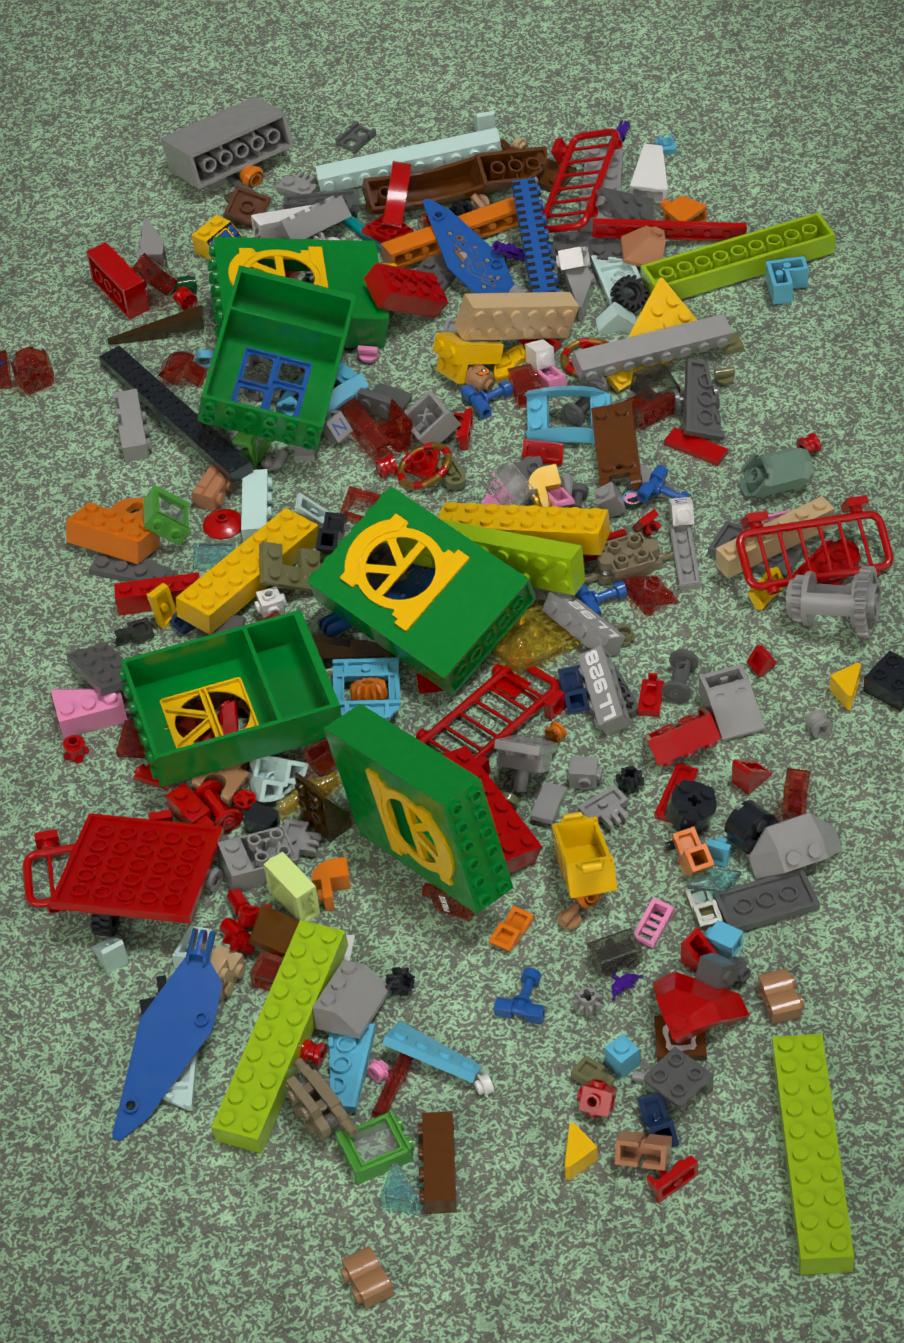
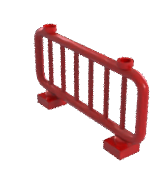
M602 129L578 133L571 138L568 146L563 138L555 139L551 153L557 164L560 165L544 211L541 213L545 214L546 223L548 218L584 215L580 221L575 223L544 226V229H548L549 233L579 230L588 224L591 217H597L598 208L595 204L598 195L596 191L603 185L615 149H622L623 146L617 130ZM612 136L610 143L575 148L576 144L581 140ZM608 147L605 156L570 161L574 151ZM603 160L600 170L565 174L568 165ZM598 174L595 183L560 187L563 178ZM593 187L590 197L555 201L558 191ZM588 201L585 210L550 214L553 205Z
M867 495L847 498L840 505L842 513L847 514L763 527L769 519L767 511L747 513L741 520L742 529L746 530L741 531L736 539V548L744 579L749 587L756 591L767 590L768 595L777 594L780 592V588L788 587L790 579L796 577L792 575L782 532L794 530L798 532L807 569L812 571L801 529L813 527L818 529L829 569L827 572L815 573L817 582L855 576L860 572L861 566L853 567L841 524L851 521H857L869 563V565L864 566H875L877 577L881 575L880 571L889 569L894 561V554L885 522L879 513L872 510L863 511L869 504ZM872 519L875 521L885 554L884 562L873 564L861 520ZM837 524L849 568L833 570L821 526ZM777 533L789 578L772 579L761 536ZM757 536L768 581L757 582L753 578L744 543L747 538Z
M512 660L505 666L499 663L494 665L491 671L493 675L429 731L424 728L418 730L416 739L424 744L429 742L445 753L450 752L449 749L433 740L435 736L445 729L478 750L473 756L486 773L490 775L489 759L486 756L494 750L495 739L510 736L543 706L545 717L551 721L558 715L559 711L562 712L566 708L565 693L559 690L558 681L525 660ZM516 668H522L551 687L542 695L510 676L509 673ZM505 677L539 699L527 708L497 690L494 686ZM491 690L524 712L512 721L478 699ZM476 703L509 725L499 734H496L463 712ZM460 716L494 738L484 747H480L448 725Z
M171 809L148 813L149 819L174 822ZM57 829L34 833V838L38 850L27 854L22 864L25 898L32 907L47 908L49 913L60 912L61 910L51 909L50 900L55 891L52 856L69 853L71 855L75 843L61 846ZM47 857L51 898L37 899L34 896L31 865L34 860Z

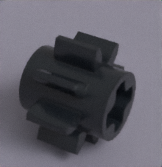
M459 200L454 202L453 206L449 208L456 216L472 211L471 206L467 202L461 203Z
M633 766L622 767L621 774H616L618 789L623 790L627 795L635 792L639 793V786L645 785L642 770H637Z
M393 967L392 973L385 975V988H390L392 996H408V990L415 988V976L409 973L408 967Z

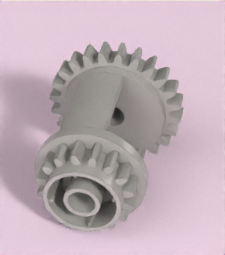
M861 566L860 572L854 576L852 586L817 584L816 574L812 571H807L805 575H796V578L790 579L786 594V610L788 616H791L794 622H802L804 626H812L815 615L850 617L852 628L855 629L858 637L870 638L873 635L881 606V589L878 584L875 566Z

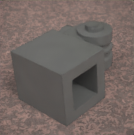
M710 953L700 956L695 979L718 990L731 987L733 982L747 981L751 970L747 968V962L740 957L735 956L727 959L717 953Z

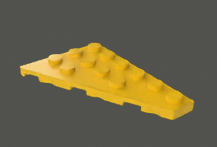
M661 277L656 283L628 338L697 321V319L663 277ZM673 359L667 362L653 363L647 367L634 368L631 371L618 372L612 376H607L606 380L619 394Z

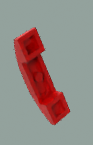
M397 161L392 162L382 224L395 227L402 226L411 164Z

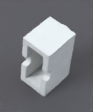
M588 247L560 250L556 256L557 265L561 267V270L591 266Z

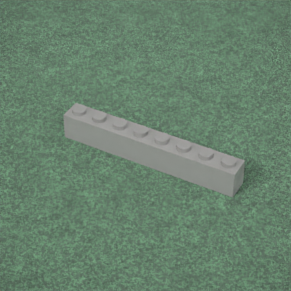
M720 314L574 351L572 364L580 382L590 381L602 376H612L622 371H631L642 366L647 367L653 363L667 362L673 358L687 357L693 353L725 347L730 344L733 332L725 315Z

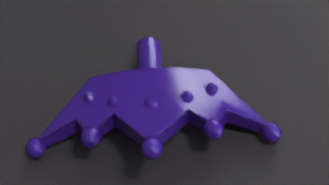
M626 973L619 977L613 974L612 978L616 981L612 985V1001H615L617 994L624 993L622 989H635L632 982H638L637 978H644V975Z

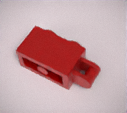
M185 783L166 794L168 808L171 809V813L179 822L214 826L210 809Z

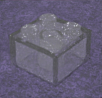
M511 460L493 472L485 485L487 493L492 498H496L500 503L499 505L515 504L518 506H528L537 493Z

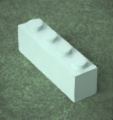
M267 469L253 470L252 473L242 478L241 532L243 542L269 522V519L273 518L272 506L269 507V504H273L272 492H269V490L273 489V479L268 477Z

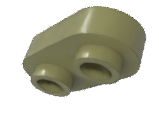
M445 457L439 460L438 470L443 466ZM452 457L451 467L442 480L449 489L460 490L466 485V475L458 461Z

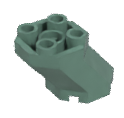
M788 448L760 456L752 454L742 468V472H745L744 478H740L743 494L749 497L762 498L788 490L800 491L809 478L814 475L815 470L814 466H812L813 462L808 450Z

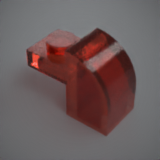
M177 351L171 353L163 361L158 376L173 385H176L183 377L197 387H200L204 382L207 369L193 361L195 355L184 351Z

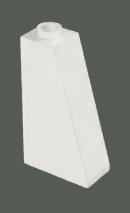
M644 144L630 184V194L652 198L654 203H661L664 199H668L662 145Z
M312 205L251 215L254 238H279L274 229L280 226L279 221L290 217L292 220L295 218L294 214L302 210L308 212L310 211L309 207Z

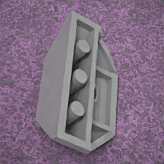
M806 813L765 827L753 850L750 852L748 859L754 878L760 879L783 874L827 859L840 852L842 847L834 826L811 813Z

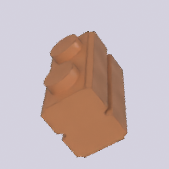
M211 465L191 493L193 505L215 511L219 505L224 504L226 495L234 489L235 482L231 483Z

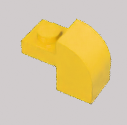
M556 464L540 467L531 474L526 487V497L533 496L534 505L550 507L546 490L559 488L561 485Z

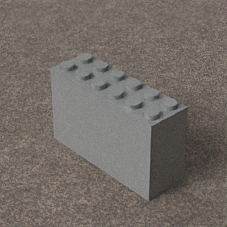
M255 96L160 138L170 172L198 189L294 146L285 112Z

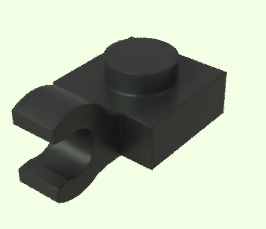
M148 617L128 622L127 628H120L114 631L118 646L127 644L131 639L133 643L154 638V631Z

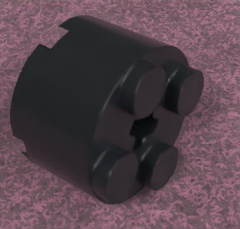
M682 780L674 788L665 806V817L667 821L669 819L673 824L672 828L678 832L691 827H695L697 833L704 830L717 808L715 791L712 787L700 782Z
M753 800L741 803L743 807L739 810L735 808L729 815L724 827V832L727 833L725 837L747 854H750L765 827L780 822L772 813Z

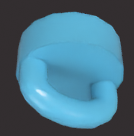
M197 350V366L200 368H210L214 350ZM201 359H202V360H209V359H210V362L207 363V364H204V363L201 362Z

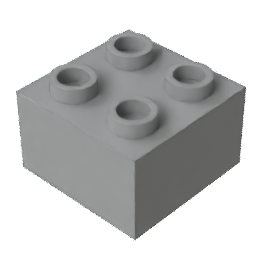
M431 390L400 417L423 444L429 442L441 443L461 425Z

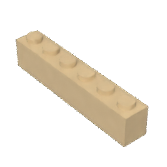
M821 496L764 524L763 527L834 516L835 508ZM834 524L821 526L823 532L834 527ZM817 527L801 529L804 541L819 534ZM797 530L782 532L786 550L800 543ZM777 533L761 536L767 559L782 552ZM757 536L747 538L744 541L750 567H753L763 562ZM736 539L716 548V567L728 579L743 572L736 548Z

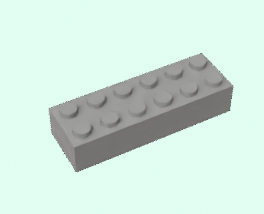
M608 147L585 150V159L605 156ZM623 147L622 149H615L602 185L604 188L622 192ZM603 160L584 163V172L600 170ZM598 174L584 175L583 184L595 183ZM593 187L583 188L582 197H590ZM598 196L595 205L598 208L597 217H591L588 224L581 228V232L592 233L593 218L616 219L614 214L607 208L606 205L609 202L604 196ZM582 201L581 211L586 209L588 201Z

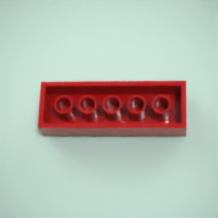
M467 746L442 754L481 779L509 874L535 864L542 845Z

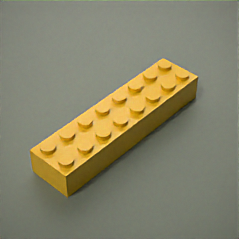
M444 502L438 518L582 545V551L585 555H601L611 531L608 509Z
M287 508L283 509L176 597L177 617L211 635L255 598L256 592L268 587V585L260 584L259 544L262 541L282 544V564L293 566L297 562V550L300 548L312 550L316 546L318 524Z

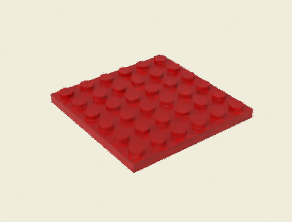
M89 813L50 900L51 909L190 924L216 856L218 842L222 840L224 834L223 827Z

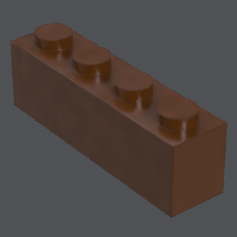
M453 1112L422 1113V1123H418V1138H423V1145H418L419 1160H423V1167H419V1182H424V1189H419L420 1205H425L426 1214L457 1212Z

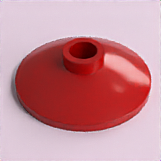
M233 509L215 510L205 517L203 530L206 535L214 539L232 538L241 532L242 515Z

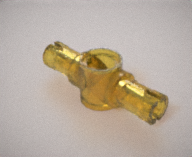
M335 771L319 780L307 778L325 792L341 784V779ZM293 791L290 796L275 803L277 810L282 816L300 807L297 802V791Z

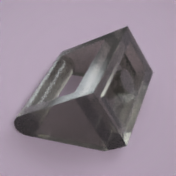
M662 363L633 372L630 390L650 403L672 396V389H677L679 393L681 392L680 386L669 369ZM658 385L666 388L657 393H653L651 390L652 387Z

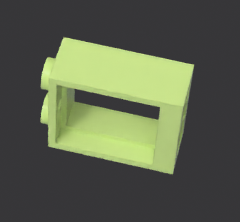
M284 852L271 857L264 863L269 892L293 918L310 921L320 914L316 886Z

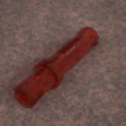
M400 1052L394 1066L390 1067L388 1071L389 1077L371 1112L375 1117L388 1113L402 1081H406L408 1077L407 1071L414 1059L413 1057Z

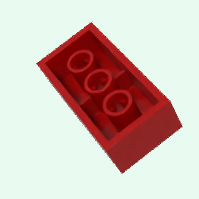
M105 242L86 251L92 281L130 320L150 310L148 304L150 299L145 289L147 287L146 281L143 277L137 275L135 269L130 267L123 257L118 255L114 247L111 248Z
M376 263L363 278L377 307L381 309L436 318L449 303L445 292L438 282V278L431 272Z

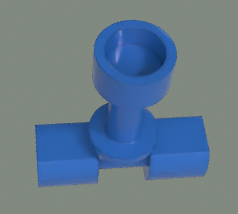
M508 380L500 382L498 384L499 388L487 393L484 391L478 393L472 385H466L461 388V397L468 405H474V411L481 419H486L492 415L489 400L501 395L504 398L513 395V388Z
M657 465L650 475L649 482H644L638 490L636 498L643 503H648L654 494L659 496L662 493L671 499L691 497V494L682 491L680 494L666 487V481L664 480L667 478L669 470L662 465Z
M618 581L613 583V588L600 593H596L594 590L590 592L584 583L575 594V597L601 617V610L599 608L601 601L615 596L619 600L627 597L628 594L624 582Z
M525 968L520 978L523 983L520 995L514 996L513 1000L497 997L494 1004L495 1016L511 1019L514 1014L524 1016L526 1022L542 1024L546 1013L545 1006L533 1004L529 998L532 988L539 985L542 974L534 968Z

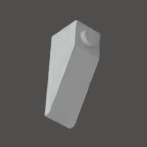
M588 266L565 270L567 290L579 305L577 312L579 322L584 319L593 293L592 285H595L594 274H590Z

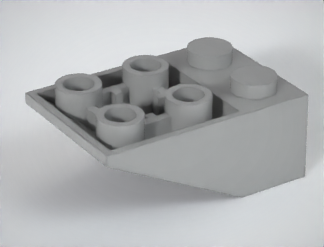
M144 218L143 226H140L142 238L138 240L140 250L137 251V261L141 262L140 276L152 284L168 283L165 280L168 279L169 267L164 241L148 218ZM155 262H159L164 267V269L158 266Z
M741 664L699 676V695L706 709L711 713L722 742L765 730L750 681Z
M284 825L218 842V862L230 890L240 889L243 892L256 888L266 882L264 863L281 852H284L294 864L299 861Z

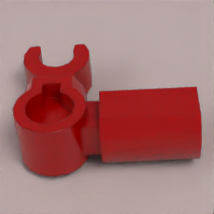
M240 889L230 890L227 894V900L236 915H238V924L244 927L253 926L260 907L250 905ZM264 904V905H266V906L272 908V905H271V904Z
M225 918L219 927L220 931L225 934L222 943L231 945L229 948L231 951L252 954L255 946L248 944L251 934L247 933V930L233 918Z

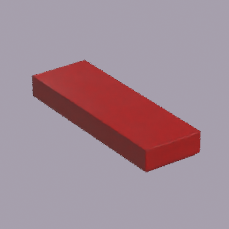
M675 427L664 439V445L716 466H719L728 455V448L697 436L686 435L683 430Z
M680 763L676 764L654 813L655 819L670 822L669 819L667 821L664 811L674 788L682 780L695 781L699 774L698 768Z

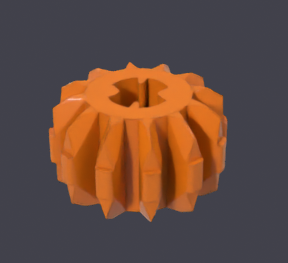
M369 677L356 680L351 684L350 696L352 701L387 700L388 692L385 680Z

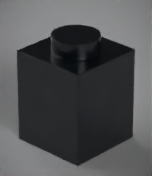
M253 802L249 810L245 811L242 819L245 831L249 834L279 827L281 824L278 810Z

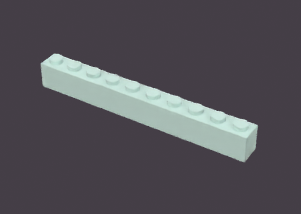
M497 128L323 164L316 166V172L321 192L340 191L362 186L364 178L390 176L393 161L411 164L410 173L451 164L473 157L477 153L502 151L498 130Z

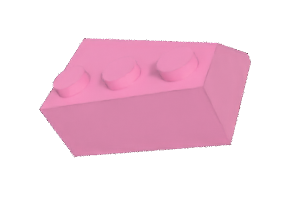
M94 688L51 689L63 739L71 735H79L128 722L120 690L100 696Z

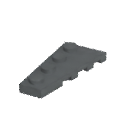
M687 358L685 361L684 434L723 441L725 435L724 431L721 430V418L716 409L717 401L711 388L713 384L708 363L703 360Z
M98 552L89 568V572L92 575L124 582L175 575L173 570L147 558L141 563L135 564Z

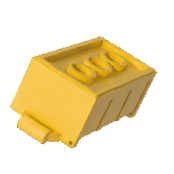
M581 811L563 814L560 823L552 824L551 828L555 856L570 898L616 891L617 881L614 858L610 855L609 848L599 827L598 818L596 816L587 817Z

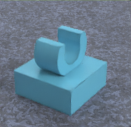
M671 133L668 134L669 138H662L659 135L658 139H655V145H662L663 155L676 154V145Z
M719 836L717 841L709 839L707 847L714 864L727 868L731 855V845L727 844L728 838Z

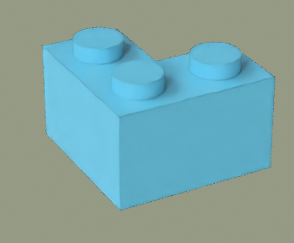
M804 256L766 261L765 280L773 305L793 302V289L808 287V266Z

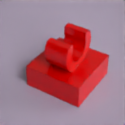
M655 509L651 510L639 519L632 528L636 532L643 529L644 534L650 537L653 534L650 527H653L655 531L661 528L660 524L655 521L659 514Z
M756 645L746 661L757 676H765L768 669L772 670L777 663L763 645Z

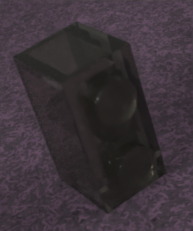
M632 928L587 943V957L599 979L604 976H613L627 968L633 969L643 963V949Z

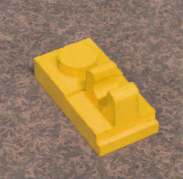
M778 567L770 568L773 580L784 579ZM767 573L757 582L768 581ZM752 588L747 592L756 610H762L777 595H768L767 590L756 591Z
M162 583L148 593L147 597L157 625L164 630L170 625L169 621L176 612V608L169 587Z

